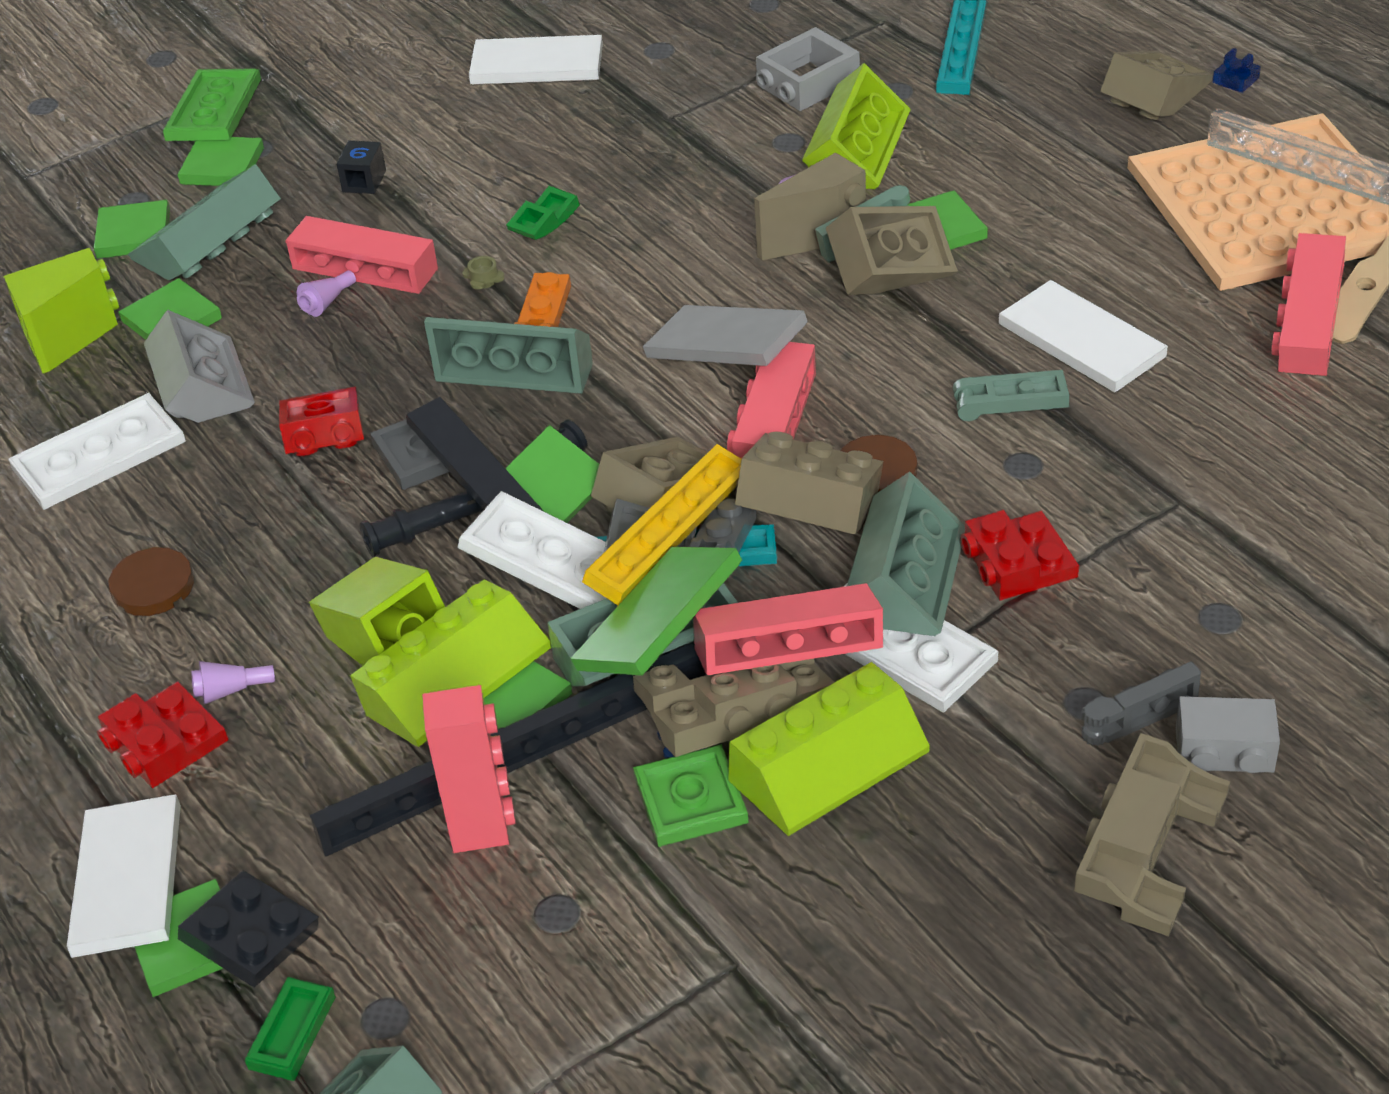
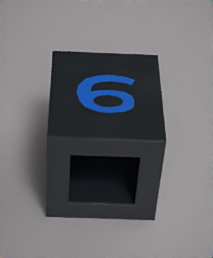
M348 140L336 164L342 192L376 193L386 172L381 142Z

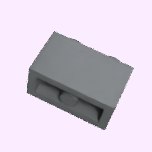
M1180 696L1176 720L1177 752L1204 771L1274 773L1280 745L1275 699Z

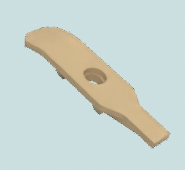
M1389 236L1374 256L1357 264L1341 287L1332 341L1345 344L1356 340L1365 321L1388 289Z

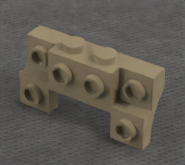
M814 659L705 675L689 680L674 664L656 666L642 676H633L634 691L649 710L663 744L675 757L735 739L834 683L827 674L814 664Z
M1140 733L1118 783L1110 782L1107 786L1101 809L1104 810L1102 818L1094 817L1090 823L1085 840V845L1088 848L1076 872L1074 891L1121 907V920L1169 936L1185 899L1186 887L1152 873L1177 815L1215 827L1229 793L1230 781L1219 778L1195 766L1178 753L1168 741Z

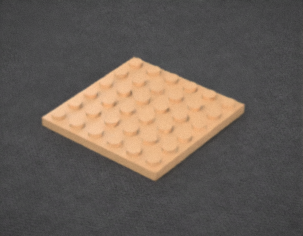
M1323 113L1128 157L1127 169L1219 291L1292 274V271L1286 270L1289 248L1296 249L1299 233L1346 236L1345 262L1375 255L1389 236V186Z

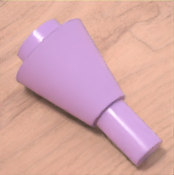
M348 270L335 278L301 283L297 287L299 307L314 317L320 316L342 290L356 282L354 273Z
M199 661V670L191 671L194 697L202 696L204 705L243 690L249 685L275 682L273 665L244 669V666Z

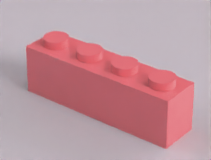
M305 216L286 239L292 269L330 277H337L349 270L354 273L356 282L420 294L438 269L433 240Z
M1299 233L1296 249L1289 248L1286 270L1292 271L1291 276L1284 275L1282 285V299H1287V303H1279L1277 313V327H1282V331L1274 332L1272 341V355L1279 356L1278 372L1327 376L1345 263L1346 236Z
M789 342L767 366L756 365V377L748 381L746 404H740L738 408L736 430H730L728 435V451L742 459L765 433L769 434L770 432H784L791 435L794 440L816 376L814 344Z
M867 583L701 608L693 617L695 651L707 675L883 648V608Z
M481 685L422 694L425 732L453 853L509 845L507 826L515 825L516 818L512 796L503 798L504 795H510L506 766L497 767V765L504 764L500 735L491 736V733L498 732L494 703H484Z

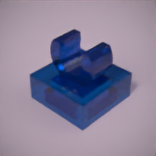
M1232 48L1224 56V63L1214 71L1213 83L1243 93L1259 79L1261 66L1253 64L1254 58L1250 53L1243 59L1236 58L1237 49Z

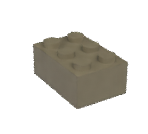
M784 432L765 433L741 460L735 505L856 535L867 519L873 496L878 493L884 461L872 459L871 454L863 451L854 450L847 453L834 450L830 444L821 441L805 443L793 440L791 435Z

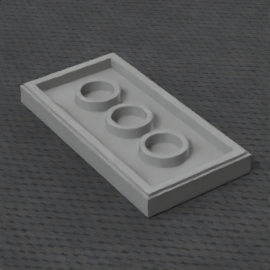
M684 305L643 346L647 358L767 366L808 321L804 310Z

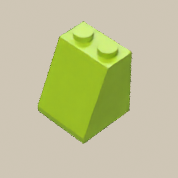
M90 247L4 276L24 335L42 374L51 371L118 325L114 310L120 309L113 289H107L105 281L110 280L109 272L103 259L96 261Z
M379 557L372 558L309 601L326 637L362 666L369 659L381 654L399 641L404 634L413 631L430 619L439 609L445 607L428 570Z

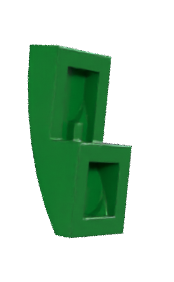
M548 186L535 203L525 201L506 226L510 231L537 240L550 234L562 225L580 206L577 195Z

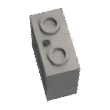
M814 27L756 57L757 85L795 109L802 111L831 96L836 85L860 66V53L819 28ZM809 62L818 66L802 76L792 72Z

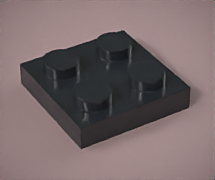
M243 870L178 926V940L255 988L318 930L319 916Z

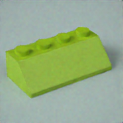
M863 63L836 85L802 161L809 168L828 156L837 153L865 170L866 189H876L881 183L911 109Z
M484 579L470 587L465 594L451 604L439 609L434 616L416 629L404 634L399 641L381 654L369 659L364 666L351 674L350 677L366 716L415 746L420 747L427 741L422 694L481 685L483 698H485L551 649V642L511 592Z
M870 662L731 740L728 781L787 836H790L927 754L930 745L902 686L873 662Z

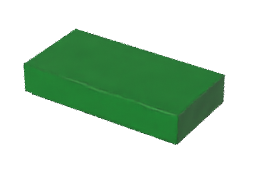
M287 977L245 1058L248 1070L295 1081L336 998L333 987Z

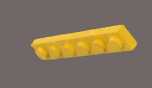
M716 444L586 569L582 583L616 605H619L671 547H677L738 486L742 459Z

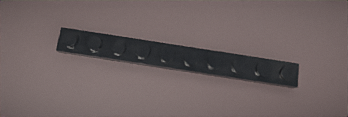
M694 641L666 655L659 656L646 671L649 672L656 666L674 664L689 680L707 675L695 651ZM619 674L562 702L539 710L531 716L506 727L499 728L497 733H491V736L500 735L504 764L497 765V767L506 766L507 773H510L647 710L644 702L634 691L633 676L635 675ZM432 760L311 814L310 818L317 842L324 856L327 857L442 804Z

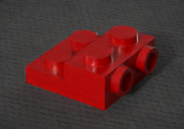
M356 387L280 400L279 427L285 453L306 456L317 452L318 448L332 445L338 449L348 448L356 445L357 441L364 440Z
M1005 510L965 521V533L961 534L960 537L964 554L967 558H973L978 566L983 584L991 586L999 601L1078 577L1079 564L1042 510L1014 519H1010Z
M178 681L145 702L135 693L98 716L102 728L97 730V734L104 747L110 753L117 750L128 773L133 778L140 775L152 789L228 741L225 728Z

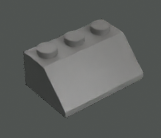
M167 310L144 342L164 409L176 418L184 417L199 423L251 408L255 401L231 336Z

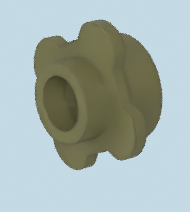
M478 256L471 259L462 272L463 277L471 281L470 284L473 289L489 288L495 283L504 280V272L498 271L496 260L490 256Z

